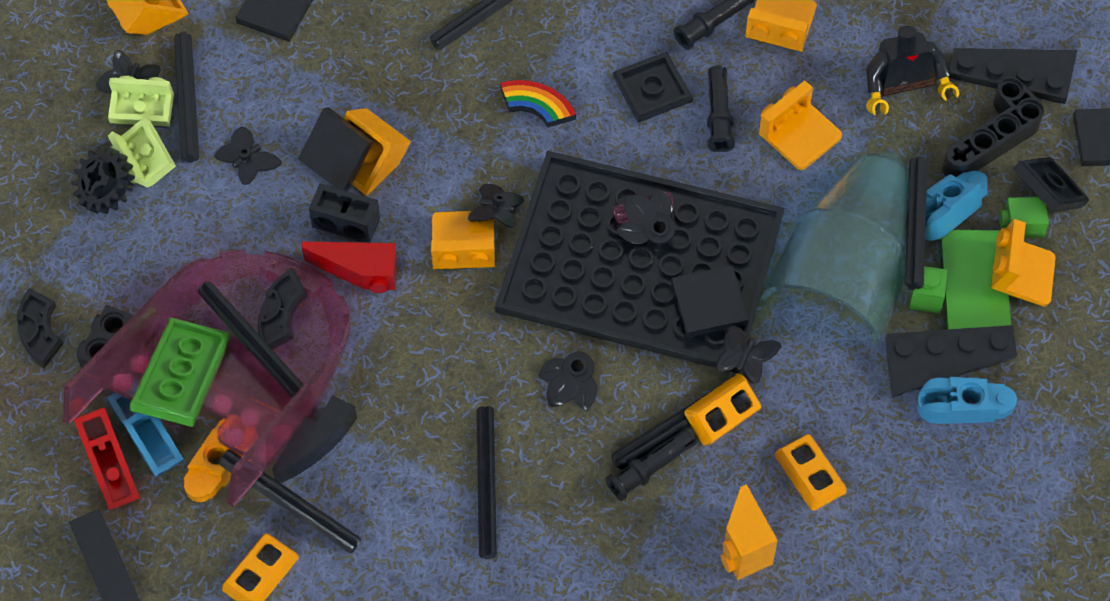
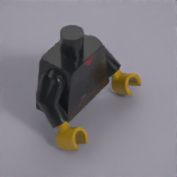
M912 26L899 28L898 37L884 39L880 43L878 53L875 54L866 68L868 93H871L872 96L867 101L866 108L873 115H876L875 107L878 103H880L882 114L886 115L889 111V105L885 100L881 99V95L883 97L937 85L938 79L941 82L938 87L940 97L947 101L945 91L948 88H952L955 97L959 96V89L949 81L948 76L951 74L943 52L934 42L926 41L923 33H916V29Z

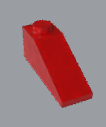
M302 241L301 247L305 262L374 293L395 290L397 271L396 243Z
M105 407L75 417L73 420L108 509L112 510L140 499Z

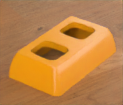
M736 374L687 408L685 416L702 445L708 446L754 415L762 406L747 379L742 374ZM744 390L751 402V406L739 414L731 402V397L738 391ZM715 407H718L726 423L718 430L713 431L705 416Z
M810 434L796 439L775 452V458L811 510H817L846 494L847 488ZM806 444L815 454V458L804 464H798L791 451ZM824 470L828 473L833 483L818 491L813 487L808 478Z
M265 533L222 584V591L236 601H265L299 559V555L269 533ZM267 544L282 553L272 566H268L257 558V554ZM244 570H250L261 578V581L252 591H246L236 583V580Z

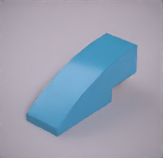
M133 382L107 397V402L154 476L157 477L180 464L184 459L159 418L130 411V402L138 387Z

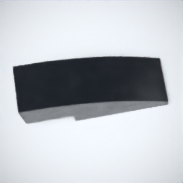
M332 395L317 421L305 416L272 468L274 479L283 483L301 474L328 454L347 434L356 421L355 406Z
M100 508L69 521L102 600L140 601Z

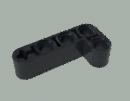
M1013 77L1002 79L998 84L993 100V105L999 115L948 148L942 167L946 177L950 174L958 177L963 172L980 170L1039 130L1045 112L1044 106L1020 80Z

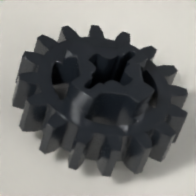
M100 146L97 149V153L89 150V159L81 158L79 160L82 165L81 169H74L78 179L72 181V185L77 186L78 189L73 195L80 198L78 204L86 207V210L97 214L98 212L108 214L109 208L113 210L119 209L118 201L126 203L127 198L124 195L126 191L132 192L133 188L128 186V183L135 179L134 175L129 174L133 164L126 162L128 159L127 155L111 147L106 149Z

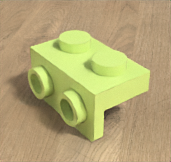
M131 76L110 78L109 85L112 90L108 114L110 123L135 125L141 119L146 118L151 121L153 126L170 127L174 92L169 81L158 77H152L149 80L135 79Z
M146 118L141 119L122 136L113 131L108 135L112 143L111 148L127 155L128 159L126 162L133 164V168L129 171V174L135 176V179L130 181L133 184L138 183L148 188L176 167L153 124Z

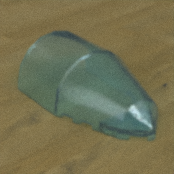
M896 152L870 153L861 156L800 215L761 296L760 304L766 306L771 293L784 288L804 289L825 295L845 305L861 317L871 331V347L878 348L905 286L909 168Z

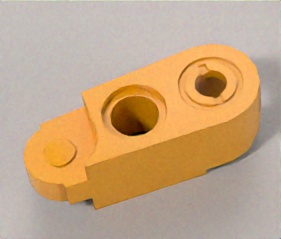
M226 416L219 421L215 429H212L187 466L188 472L183 479L184 489L188 498L195 502L207 501L212 499L222 486L225 487L234 475L220 466V464H212V461L222 457L228 449L233 450L247 460L258 444L257 432L252 423L236 416ZM241 435L237 442H233L235 436Z

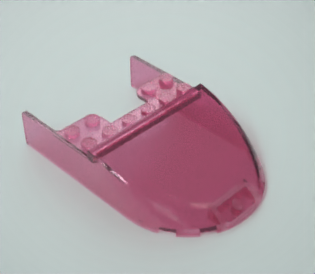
M231 250L220 252L219 257L206 261L203 257L199 258L175 273L65 385L62 421L69 425L104 389L112 390L132 400L170 317L231 333L230 343L202 407L226 419L217 431V439L225 447L243 455L231 470L227 504L234 507L288 444L303 418L306 416L311 419L319 406L348 342L350 334V312L344 297L339 296L332 288V281L310 265L289 256L265 251L263 256L246 254L245 250ZM292 267L294 268L309 297L298 305L293 314L291 328L294 338L273 349L304 384L293 398L287 394L198 294V288L204 282L210 281L258 333V314H260L265 301V294L283 273Z

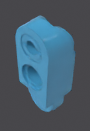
M979 171L963 172L958 177L950 174L927 189L925 240L933 241L943 238L982 206V198L988 194V179L984 173Z
M963 377L930 379L922 387L918 395L916 407L919 415L924 420L935 424L995 422V419H1005L1006 416L1012 414L1017 404V396L1005 384L987 383V379ZM963 398H971L976 404H968Z

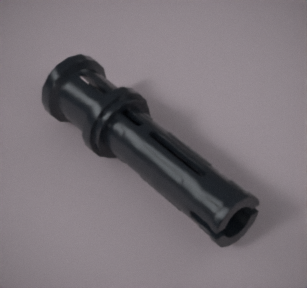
M723 0L705 13L698 12L693 15L691 21L683 26L678 25L674 28L675 39L685 50H690L696 41L702 37L707 38L711 36L716 26L749 4L754 3L755 0Z
M715 65L708 69L711 108L710 115L707 118V127L710 129L708 148L713 152H729L735 147V139L731 134L734 118L729 113L727 69L726 67L722 68L721 65Z
M684 427L639 460L631 459L627 462V467L617 474H610L605 477L608 488L618 500H625L627 494L639 485L645 486L648 484L650 476L695 446L697 444V441L694 440L695 436L688 428Z

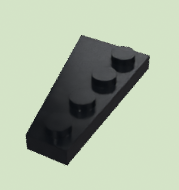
M954 48L949 68L951 75L948 78L997 89L1002 79L1013 77L1020 80L1036 98L1066 104L1077 50Z
M1013 325L886 334L885 336L892 398L916 389L920 390L930 379L960 377L972 371H979L1013 360L1017 356Z

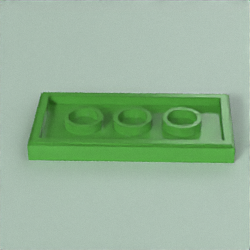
M952 230L940 239L942 269L948 270L944 299L947 330L1011 325L1009 295L991 289L996 238L1000 230Z
M170 317L130 402V411L193 427L230 343L231 333Z

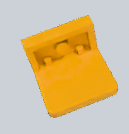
M757 0L755 7L750 8L745 37L803 52L817 4L813 0Z
M805 80L797 87H790L784 93L782 99L775 104L771 103L766 106L760 115L759 135L798 170L808 168L842 139V132L811 105L813 87Z
M471 211L434 213L432 215L431 241L433 269L495 267L494 219L470 222L468 216Z
M1014 219L1005 229L1002 228L996 238L991 289L1045 307L1051 302L1055 254L1049 250L1024 242L1026 223Z

